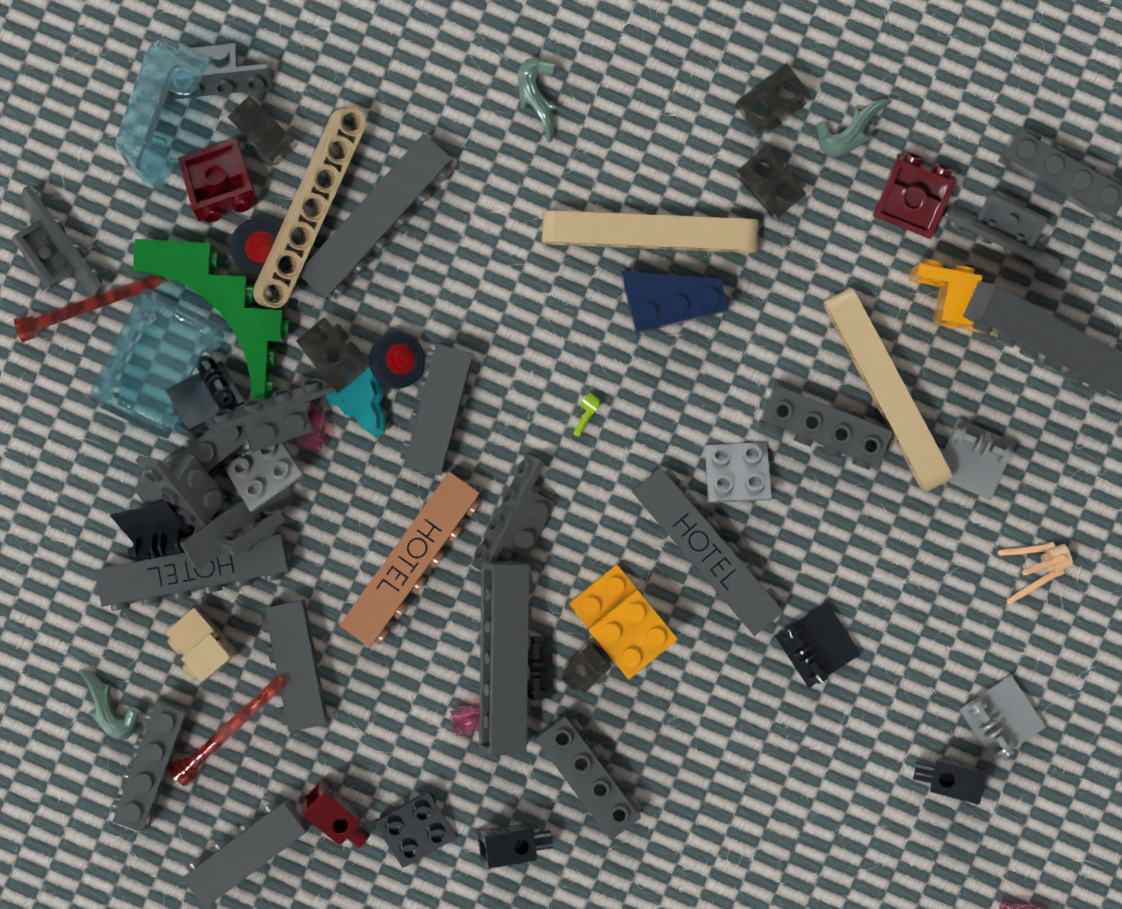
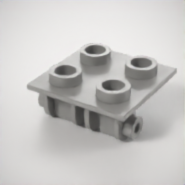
M958 418L942 454L953 476V479L947 482L991 500L1007 462L1010 463L1014 456L1013 448L1016 443Z
M767 442L704 445L707 500H709V503L772 500Z
M283 443L256 452H252L249 449L224 467L251 513L303 476L290 456V450Z
M1012 675L959 709L994 762L1001 757L1007 758L1015 752L1014 749L1046 728Z

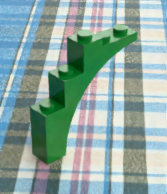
M135 239L133 271L168 278L184 284L202 295L222 314L235 332L245 354L250 374L251 400L261 399L262 401L273 397L274 380L270 379V367H275L276 348H271V344L284 343V336L289 337L291 323L290 318H285L286 312L283 310L249 308V303H254L253 289L255 285L250 284L248 277L213 275V270H218L219 251H215V246L211 243Z

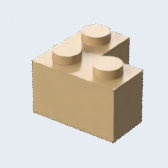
M199 606L190 610L166 631V634L170 637L167 640L168 644L176 653L180 654L183 652L184 656L181 659L185 664L182 667L194 681L198 678L202 683L211 678L239 654Z

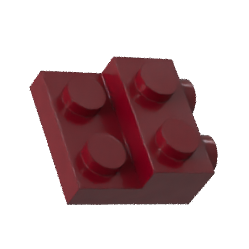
M237 138L177 158L190 204L198 221L216 222L222 218L223 213L231 210L238 213L245 212L252 207V203L258 202Z
M906 152L904 156L897 154L873 212V217L931 239L954 189L956 177L951 175L952 169L942 164L935 163L934 168L923 164V158L911 152Z

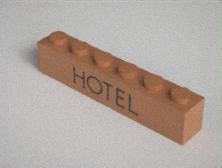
M449 471L339 626L369 648L374 642L380 645L390 632V629L386 627L393 616L399 619L409 604L404 600L409 593L413 591L417 594L427 580L423 574L429 565L435 568L445 555L441 548L446 541L449 540L453 543L464 528L459 525L466 514L472 517L482 503L477 499L481 493Z

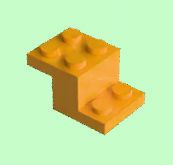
M925 260V262H921L911 269L910 282L939 287L932 324L981 333L972 328V321L962 316L978 281H982L983 275L974 274L975 269L966 266L946 269L943 268V262L935 260Z
M617 564L568 603L628 680L678 640Z

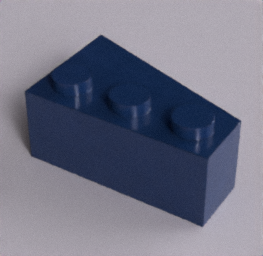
M621 271L620 275L635 335L728 311L721 279Z

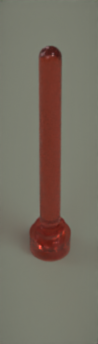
M153 275L36 318L23 315L14 319V325L21 341L26 342L34 339L35 335L40 333V329L154 289L160 285L161 280L158 276Z
M278 676L271 681L191 757L178 759L169 768L172 777L179 784L187 786L196 778L198 766L285 687V678Z

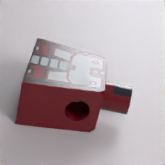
M324 778L303 798L302 815L338 845L343 844L348 839L353 845L360 848L370 837V833L360 825V812Z

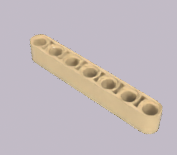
M354 107L336 110L331 115L255 283L253 297L259 305L278 308L283 306L289 299L364 132L366 117L361 110ZM346 114L351 116L353 121L350 130H347L343 125V119ZM334 142L340 148V154L336 159L330 153L331 145ZM320 171L325 172L327 175V183L324 187H321L317 180ZM309 199L313 201L315 206L314 212L310 216L305 212L304 208L306 201ZM295 228L300 229L302 233L301 241L298 244L293 242L291 236ZM283 256L289 261V268L284 273L280 271L278 265L279 260ZM270 285H273L276 289V297L272 301L266 298V289Z
M543 211L542 243L570 246L756 253L758 252L759 220Z
M850 287L825 300L823 305L888 429L893 431L892 436L921 490L926 493L953 479L941 451L855 291Z

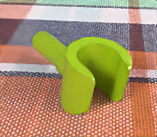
M589 393L579 404L586 412L582 415L573 432L577 437L581 436L588 420L600 407V400L593 393Z

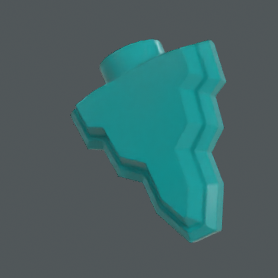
M354 363L336 372L334 376L337 382L332 385L334 393L325 395L330 405H338L344 415L355 417L361 428L375 438L386 432L385 414L380 405L384 393L380 383L373 376L370 366L360 369L358 364Z

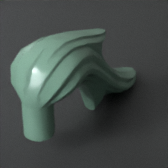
M530 58L522 63L518 72L521 108L525 109L529 104L535 109L544 125L547 141L550 143L555 131L552 110L558 107L551 104L544 97L538 84L539 74L555 76L557 64Z
M889 99L877 100L861 111L854 107V116L851 124L846 130L836 135H831L827 121L817 123L816 128L821 150L828 156L836 157L844 155L870 140L872 137L865 135L868 123L892 101Z
M80 669L79 673L87 683L95 703L96 710L89 711V714L107 735L116 740H127L134 733L141 711L137 708L129 707L125 719L121 718L111 702V685L104 687L101 680L94 673L86 669Z

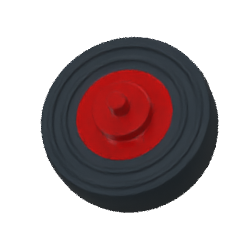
M250 219L240 224L233 232L229 245L234 263L248 274L259 275L280 228L266 219ZM283 256V257L279 260V264H278L279 266H280V265L282 264V262L284 261L285 256Z
M392 332L383 335L373 344L370 350V370L375 379L388 388L401 389L411 386L421 377L425 368L423 348L413 336L407 333Z

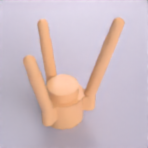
M1052 541L1044 545L999 550V556L1045 552L1041 554V563L1024 569L1022 574L1026 576L1043 569L1046 572H1050L1008 598L1007 603H1014L1053 578L1064 575L1065 569L1073 567V560L1068 547L1065 544L1055 546Z

